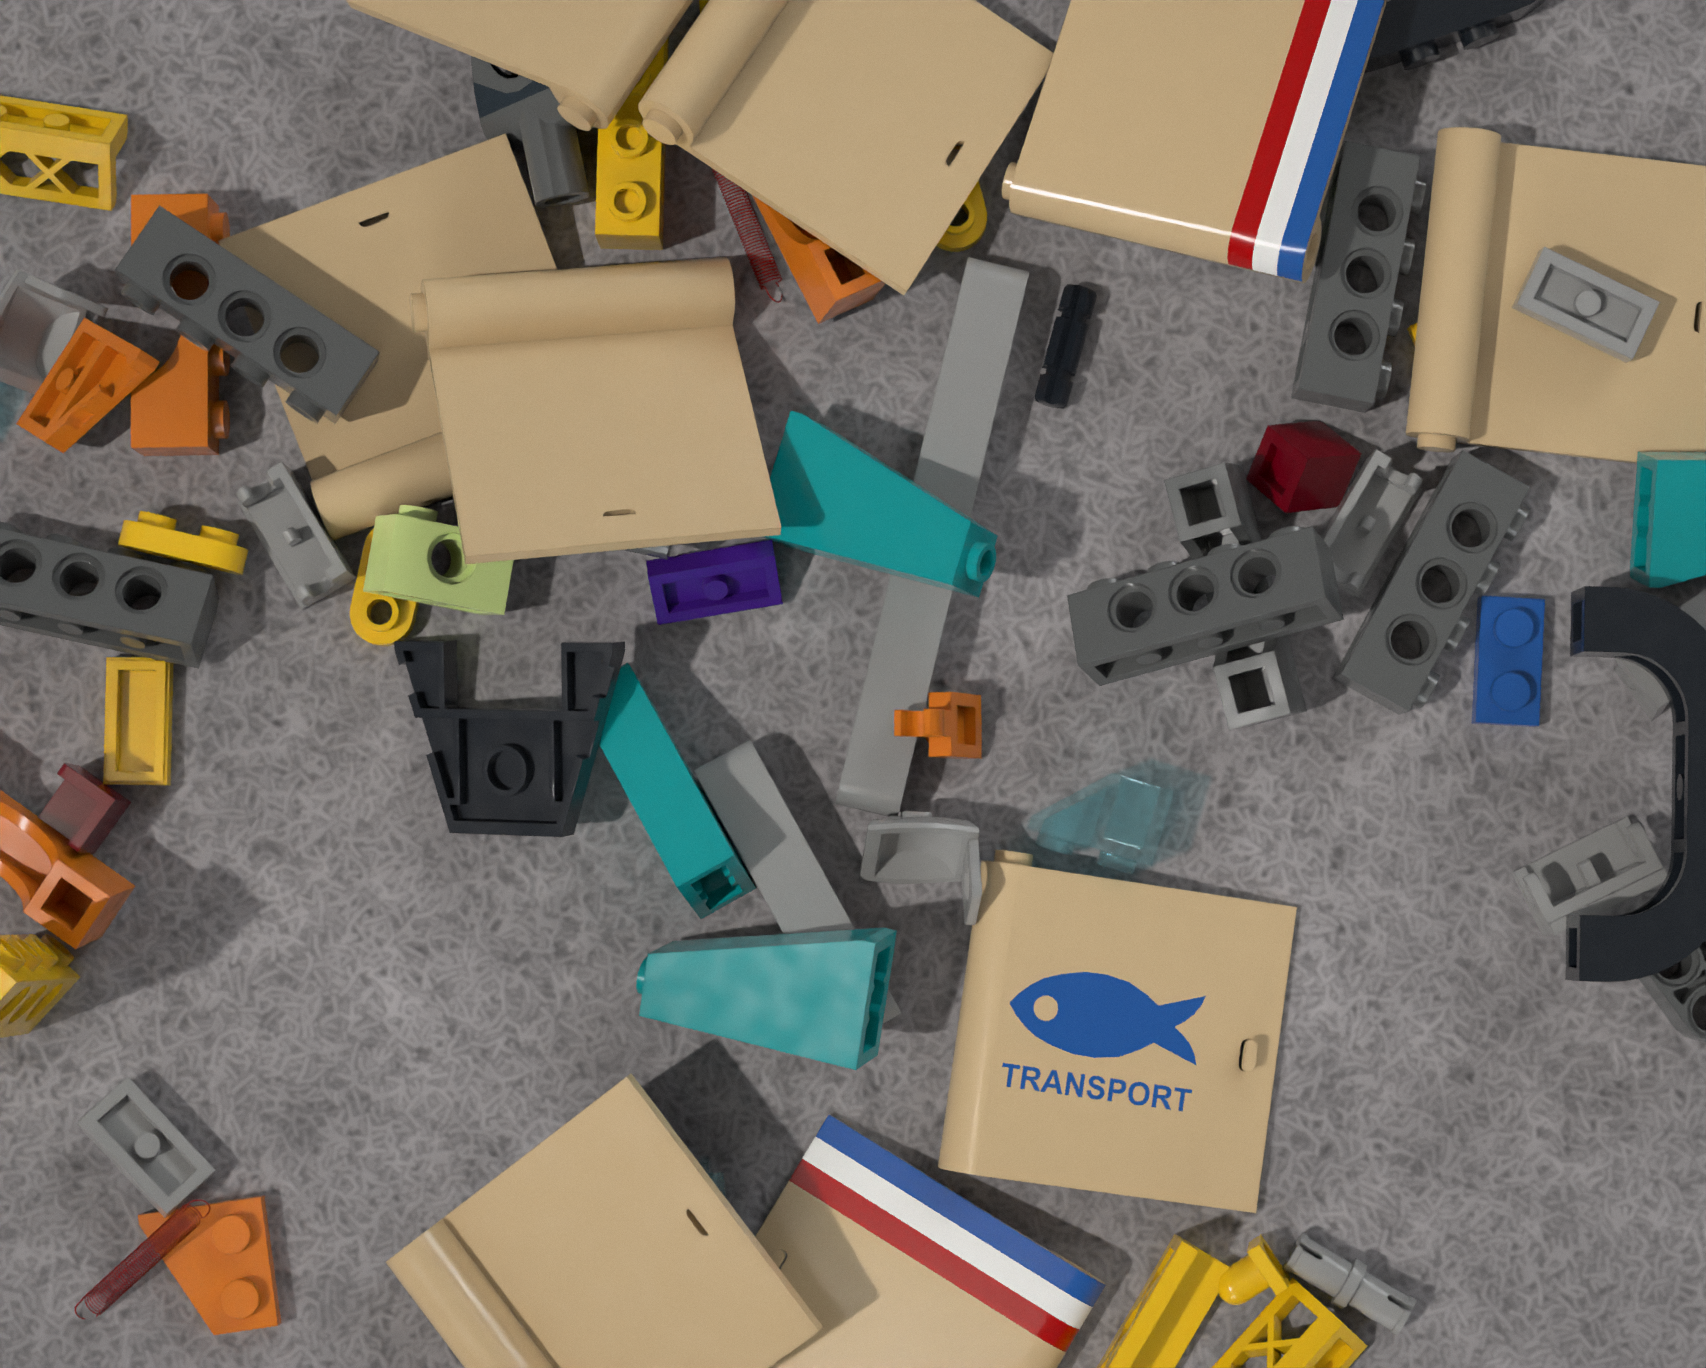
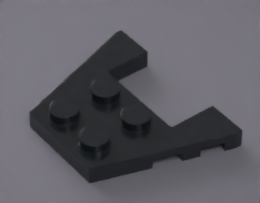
M457 640L395 641L394 648L398 664H406L414 693L408 695L414 717L422 718L432 753L426 756L449 833L541 837L574 835L625 654V642H561L562 709L459 707Z

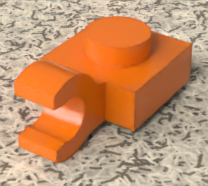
M929 692V709H924V711L894 710V736L926 737L929 743V757L982 759L981 695L959 692Z

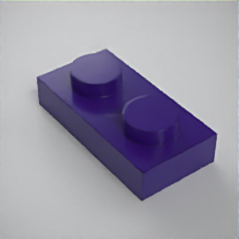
M772 540L671 556L668 560L659 558L646 561L647 575L658 625L783 604Z

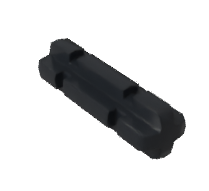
M1067 284L1064 287L1058 311L1062 312L1061 317L1056 316L1042 368L1046 369V373L1040 374L1034 396L1035 401L1042 405L1064 409L1069 401L1073 382L1069 381L1070 376H1075L1089 327L1085 321L1086 319H1091L1097 298L1096 292L1087 287L1075 284Z

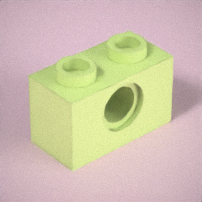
M400 505L398 514L376 516L363 592L479 615L505 614L514 560L465 564L459 526L436 522L438 511ZM439 542L447 547L451 556L450 567L443 576L436 572L431 560L433 549Z

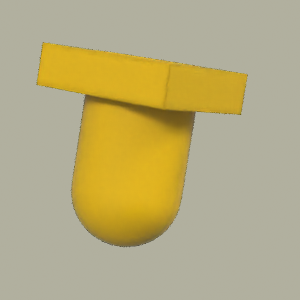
M1260 1234L1249 1242L1248 1255L1230 1265V1268L1221 1276L1218 1284V1294L1223 1301L1231 1305H1241L1269 1287L1277 1296L1288 1289L1290 1276L1282 1269V1264Z

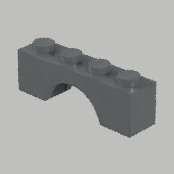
M1224 462L1164 480L1180 543L1187 550L1192 560L1207 556L1211 549L1220 545H1247L1262 540L1242 465ZM1272 576L1263 578L1255 587L1254 594L1262 593L1269 589L1273 584ZM1214 592L1206 594L1208 604L1212 600ZM1287 635L1215 655L1213 670L1229 730L1250 727L1307 712Z

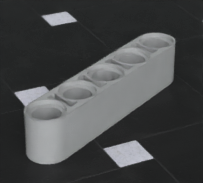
M751 740L743 742L696 768L694 771L782 932L784 934L854 930L855 928ZM889 989L883 1024L902 1014Z

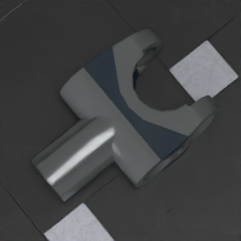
M471 56L474 94L484 135L489 140L506 133L512 151L524 147L536 207H557L588 198L590 196L576 127L567 122L558 112L557 107L560 103L553 95L551 89L546 85L506 70L504 73L498 66Z

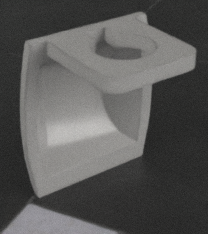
M17 269L0 295V381L35 395L78 326L86 317L87 310L105 317L109 308Z
M903 811L901 816H891L881 820L873 819L867 826L860 880L891 884L961 881L965 925H975L982 896L978 844L979 828L970 821L961 818L932 817V812Z

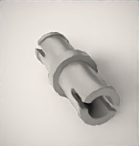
M1301 1233L1289 1253L1290 1258L1285 1260L1282 1267L1286 1272L1295 1274L1331 1295V1303L1342 1310L1348 1305L1386 1327L1394 1335L1401 1331L1411 1314L1408 1309L1412 1310L1416 1303V1298L1402 1293L1366 1272L1367 1264L1357 1258L1349 1262L1311 1240L1304 1233Z

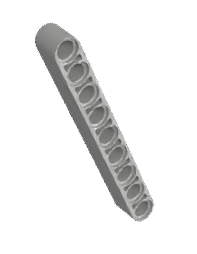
M970 257L967 259L913 482L968 517H971L1030 273ZM890 574L835 804L887 817L898 816L917 737L894 736V710L924 711L950 604L951 590Z

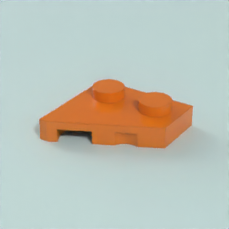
M84 318L16 424L64 454L155 371L160 361Z
M265 1196L208 1203L211 1207L210 1213L203 1219L193 1207L188 1206L198 1214L200 1225L163 1257L162 1260L213 1335L280 1325L281 1315ZM207 1204L194 1206L202 1217L209 1212ZM176 1208L166 1218L159 1211L139 1214V1226L148 1238L180 1208ZM186 1208V1209H188L189 1211H191V1212L196 1216V1218H197V1220H198V1224H199V1219H198L197 1215H196L191 1209ZM187 1210L183 1212L193 1224L195 1221L197 1225L195 1217Z

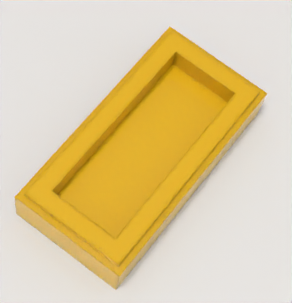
M106 657L104 785L171 786L174 663L145 657Z

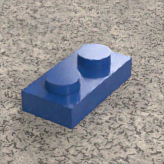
M1498 596L1477 597L1472 724L1522 727L1539 726L1545 599Z

